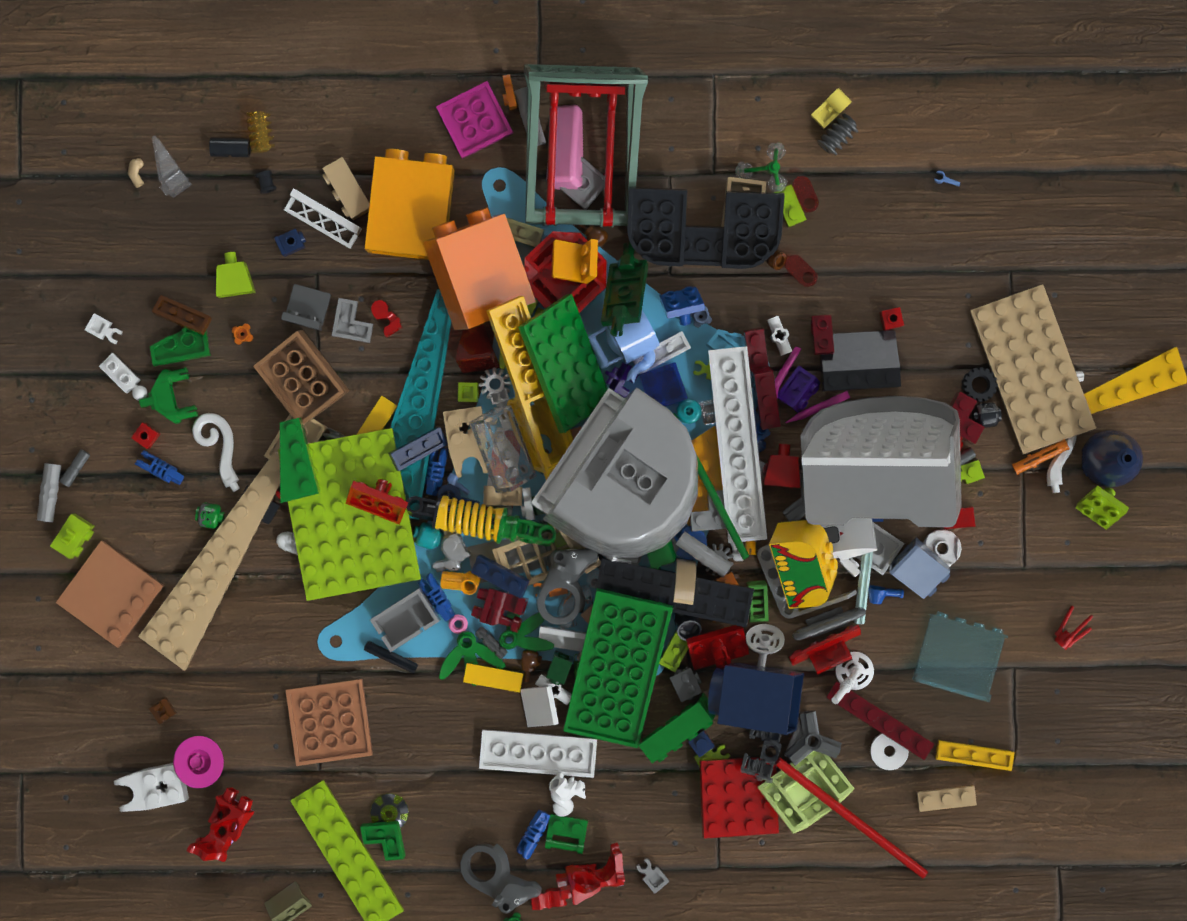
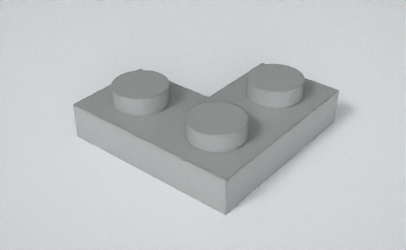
M338 299L332 336L370 343L374 324L355 321L358 301Z
M723 490L716 491L725 508ZM707 492L708 511L691 512V531L727 529Z

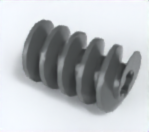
M846 113L842 114L843 118L837 119L838 124L833 123L831 125L832 129H827V135L823 134L821 136L822 141L817 140L819 146L829 154L837 155L835 148L842 150L840 143L847 144L846 137L853 138L851 131L858 133L855 121Z

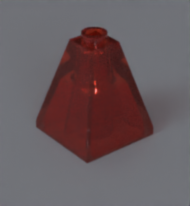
M483 323L470 329H463L456 354V362L462 373L500 368L498 358Z

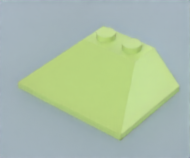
M812 751L796 766L790 763L792 767L839 803L855 789L828 755ZM782 770L771 777L773 778L772 783H766L765 781L758 786L760 792L793 834L808 828L832 810Z

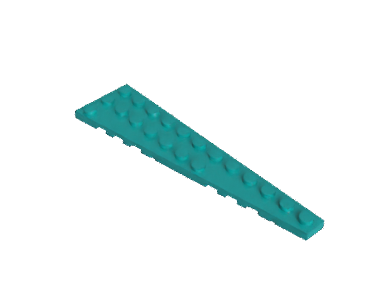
M439 289L436 291L423 334L390 428H393L396 449L431 431L435 427L452 324ZM430 454L401 470L406 501L412 496L423 498ZM418 503L410 506V509L414 511L420 508Z

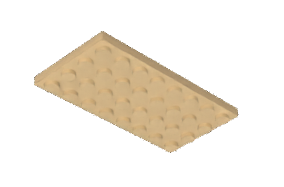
M1043 284L970 310L989 366L994 373V377L997 378L998 390L1022 455L1057 443L1063 439L1096 429Z

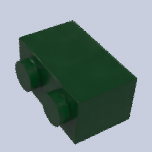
M555 650L546 675L549 682L555 685L565 684L573 662V656Z

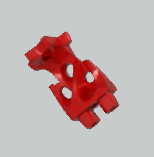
M233 787L227 788L223 795L216 796L215 808L208 820L211 824L209 834L204 838H197L195 843H191L186 851L199 856L203 861L219 860L225 862L227 850L233 842L239 839L244 826L255 812L251 810L253 800L242 796L237 801L236 797L239 792ZM221 811L223 812V817H222V819H220V812H221ZM221 827H224L226 829L224 835L219 834V829Z
M618 843L610 845L611 856L605 867L596 870V864L565 866V873L556 874V884L559 888L561 900L572 899L573 905H578L601 891L602 887L623 886L625 882L623 859Z

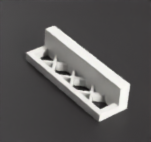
M293 188L290 193L291 198L284 211L351 249L362 229ZM297 200L302 203L304 211L296 213L290 210L294 201ZM312 211L318 212L320 221H309L307 213ZM332 220L335 222L337 230L328 232L325 230L324 222ZM349 230L354 235L350 242L347 243L342 240L340 232Z
M540 625L539 638L552 642L556 648L582 651L586 632Z

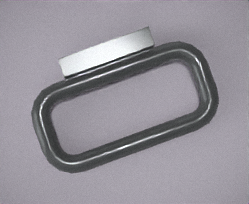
M839 606L805 619L807 626L793 632L792 637L795 640H802L808 637L814 638L848 625V622L864 616L866 610L858 607L843 612L842 607Z

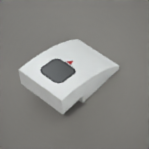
M852 518L844 525H828L824 528L829 542L833 545L834 558H839L841 561L878 550L873 522L870 518Z

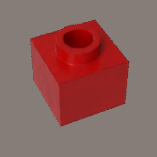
M900 307L879 312L883 331L904 326ZM891 315L896 317L895 322L890 321Z
M142 422L131 438L144 448L150 449L161 433L147 423ZM143 432H146L148 435L146 439L141 437Z

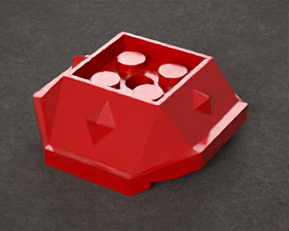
M552 231L525 257L524 269L534 297L545 309L563 296L572 294L580 313L606 288L607 261L598 252L597 277L588 284L553 278V241L561 240L582 245L588 241L581 233Z

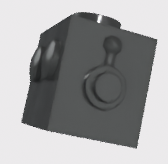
M690 666L685 667V669H677L674 674L669 676L681 702L692 700L695 695L702 693L698 685L702 682L697 672L693 674Z

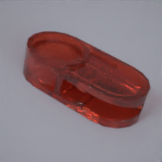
M799 176L792 183V187L802 210L805 213H812L819 205L818 198L810 180L805 176ZM810 198L814 201L815 205L812 209H807L804 206L805 199Z
M791 255L786 259L785 269L802 286L812 287L817 282V273L800 256ZM807 272L811 273L814 277L811 283H806L803 280V275Z

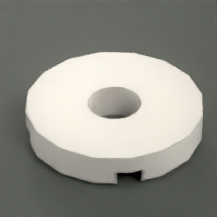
M944 529L934 530L927 535L923 542L948 566H951L960 557L962 550L961 542L951 531ZM940 543H944L947 546V551L944 554H940L937 551V546Z
M881 733L873 739L870 746L872 760L877 766L885 770L898 769L908 758V750ZM893 746L894 753L891 756H886L884 753L885 747Z

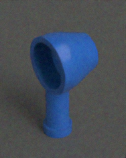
M870 585L868 590L869 602L872 604H882L885 596L903 598L904 590Z

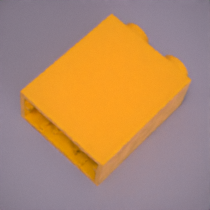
M386 149L385 157L375 156L365 250L372 254L429 260L423 242L435 238L432 230L433 227L449 222L455 170L453 165H446L447 156L425 153L423 162L408 160V151Z

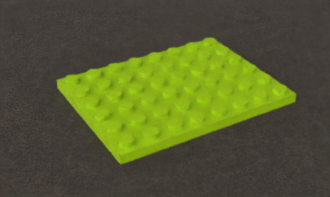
M393 428L308 443L320 493L288 501L306 600H315L421 580L407 508L399 525L345 504L353 481L363 482L368 487L375 489L379 479L386 480L392 484L388 495L398 496L406 501L401 470H396L388 454L396 450Z

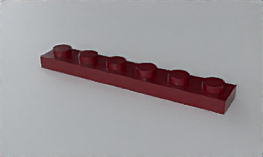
M836 681L826 696L828 700L832 701L831 699L840 689L839 682ZM853 691L846 693L839 703L836 704L922 760L926 759L934 746V743Z

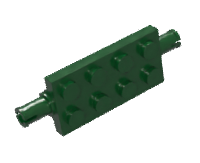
M630 242L629 245L627 243L623 245V255L619 261L609 265L601 323L602 326H612L610 334L614 337H617L618 331L619 336L623 335L624 324L639 323L641 321L648 262L646 259L638 260L634 257L635 249H633Z

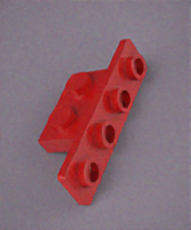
M859 625L848 626L843 632L831 634L824 641H817L810 644L804 650L794 651L789 656L791 665L794 666L810 658L817 674H820L852 659V655L845 642L861 635Z

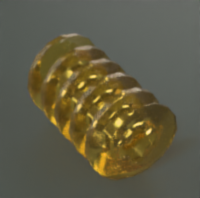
M263 111L246 113V116L250 117L247 119V123L251 124L248 127V131L253 132L249 134V138L253 140L250 142V146L255 147L251 150V153L270 151V148L275 147V144L269 143L274 137L268 136V133L272 132L273 129L267 128L272 122L266 120L271 114Z

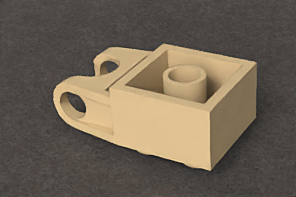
M482 406L443 412L448 449L457 478L462 477V464L468 457L478 459L483 473H488V441ZM464 423L471 427L467 434L460 430Z

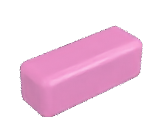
M578 105L558 106L555 189L560 190L559 187L578 189V187H582L583 180L581 178V175H583L581 156L583 157L582 110Z

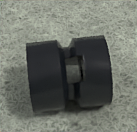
M673 612V620L680 639L686 641L688 638L701 634L702 628L698 617Z

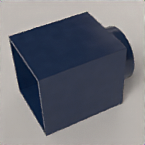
M737 662L725 665L724 669L716 668L709 688V713L718 715L717 724L788 735L797 730L804 673Z

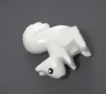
M559 772L551 780L549 789L551 791V798L555 802L553 804V812L557 816L565 817L574 808L571 798L577 795L585 799L586 796L584 782L582 780H574L573 776L567 780L563 778L562 772Z

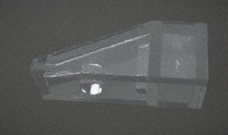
M154 135L152 142L158 179L162 184L160 188L166 196L169 194L174 198L190 187L192 183L160 139Z

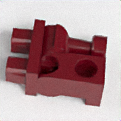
M479 588L477 598L485 601L484 608L474 605L471 615L480 619L479 622L489 625L500 624L509 626L511 631L518 633L522 618L515 616L511 619L504 616V612L507 610L518 615H524L529 598H518L508 592L494 588Z

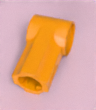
M443 571L441 575V588L461 590L467 595H472L477 591L481 578L471 573V571L466 573Z

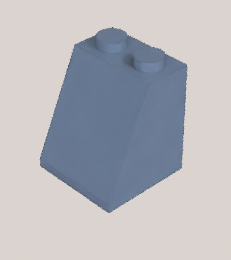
M915 537L892 561L889 573L924 599L927 595L931 597L936 592V586L940 582L944 583L950 577V567Z

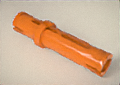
M1063 439L1032 455L1028 454L1026 458L1013 463L1012 466L1016 474L1019 475L1032 467L1036 468L1038 464L1070 448L1066 440Z

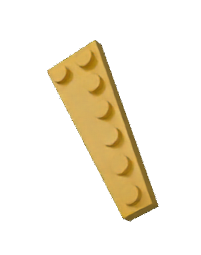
M1174 347L1084 393L1091 414L1186 384L1187 376L1178 348Z

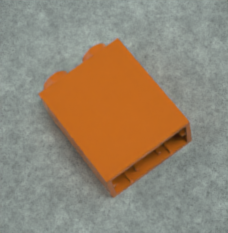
M488 207L467 214L469 225L457 229L454 220L433 227L432 230L435 238L423 242L454 330L470 329L490 321L486 310L516 297L524 296L526 305L536 302L506 215L491 216Z

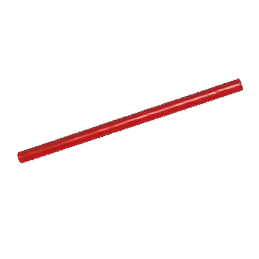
M781 757L778 758L775 766L922 879L926 877L928 871Z

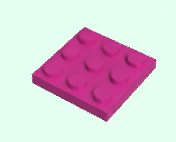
M488 81L436 106L462 159L513 134Z

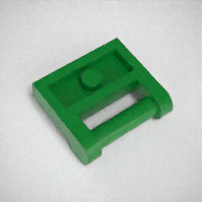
M550 813L545 848L550 849L552 847L583 854L588 820L570 816L560 817ZM559 835L577 838L579 842L574 844L552 840V836Z

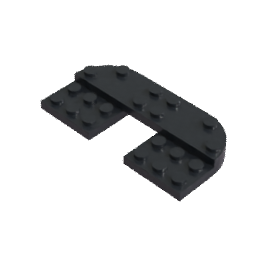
M629 187L627 221L629 241L633 249L643 259L656 265H704L732 269L753 268L764 263L766 259L775 253L780 244L785 194L726 191L724 227L686 225L687 189Z

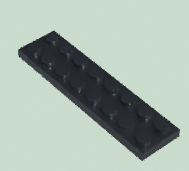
M606 558L601 560L596 590L599 588L673 605L672 612L747 627L754 588L696 577L693 605L673 602L675 572L621 561H611Z

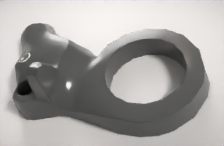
M588 548L555 549L551 552L550 570L536 597L537 610L543 619L551 624H566L575 619L579 612L583 613L585 596L578 579L591 564L597 561V552ZM556 588L567 589L574 596L575 603L570 613L561 617L551 615L545 608L546 596Z

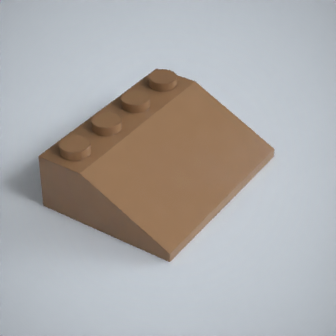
M303 330L296 331L253 366L293 419L301 417L303 425L350 391Z

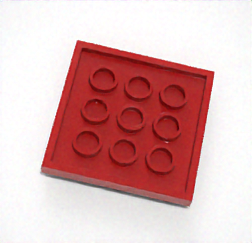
M750 757L753 760L757 758L760 760V757ZM743 758L699 760L702 837L704 839L779 833L778 814L758 789V786L763 784L765 780L758 781L756 775L759 774L754 776L742 773ZM775 764L773 766L771 777L777 773Z

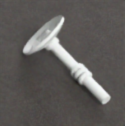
M770 624L755 625L746 634V643L749 648L759 653L757 666L765 667L767 654L778 652L783 647L785 641L782 631ZM761 631H769L774 634L772 636L768 634H762ZM755 634L753 643H751V637ZM777 639H779V645L775 648Z
M850 652L852 660L847 662L844 667H842V664L836 666V677L840 682V689L831 699L834 704H838L843 696L851 690L862 689L871 682L874 675V667L871 660L865 654ZM859 657L866 661L869 668L865 669L864 666L858 662ZM846 673L848 678L843 679L841 674ZM868 675V678L865 680V682L858 685V682L862 681L865 678V676Z

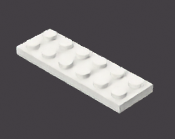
M482 729L479 769L553 775L562 772L566 776L594 778L597 739Z

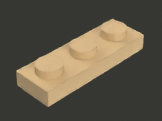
M974 785L916 792L919 812L977 805Z

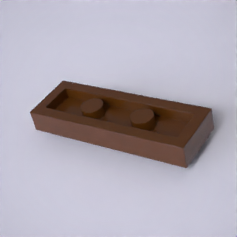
M160 295L152 310L153 314L201 335H204L212 320L209 315Z

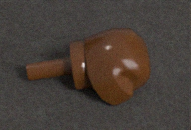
M579 225L586 230L585 236H587V241L590 239L598 240V247L603 246L608 240V233L604 229L595 225L590 227Z
M525 649L522 652L521 669L525 671L524 682H529L530 672H534L535 668L539 667L542 662V656L539 655L538 651Z

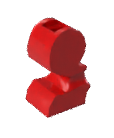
M377 300L372 304L371 311L377 320L388 319L390 321V324L384 327L386 338L403 328L401 319L392 311L389 312V306L384 301Z
M559 888L547 889L538 897L531 898L532 910L550 909L567 905L566 900H561Z

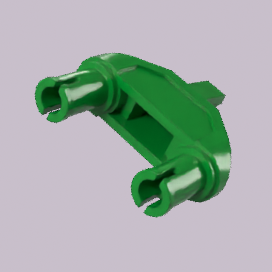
M187 367L174 371L162 370L151 392L148 393L149 397L139 400L140 407L151 406L152 410L158 411L175 424H179L183 419L198 417V411H194L197 410L195 404L180 409L177 407L172 386L173 382L190 379L189 374H184L188 373Z

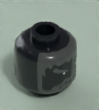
M993 402L978 404L975 411H972V419L985 428L996 427L1002 419L1001 409Z

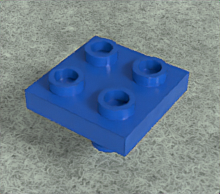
M685 287L683 290L668 291L659 295L667 318L679 316V323L682 326L691 324V313L705 310L704 302L697 287Z

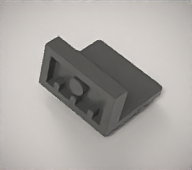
M294 284L287 311L283 312L281 319L321 331L331 294Z

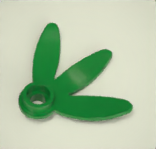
M507 611L506 617L508 618L520 617L518 614ZM536 613L522 622L518 633L511 631L510 627L506 626L507 631H504L499 637L500 645L507 650L513 649L516 646L531 651H547L554 648V644L550 641L536 637H524L543 623L545 619L541 617L540 613ZM507 637L512 638V642L506 643L505 639Z
M464 631L457 637L458 646L445 658L440 669L439 679L443 680L448 677L456 668L462 656H464L465 669L467 663L478 665L475 653L499 669H504L505 663L486 645L476 642V637L472 632ZM464 638H469L470 641H469V642H464L463 639H464Z

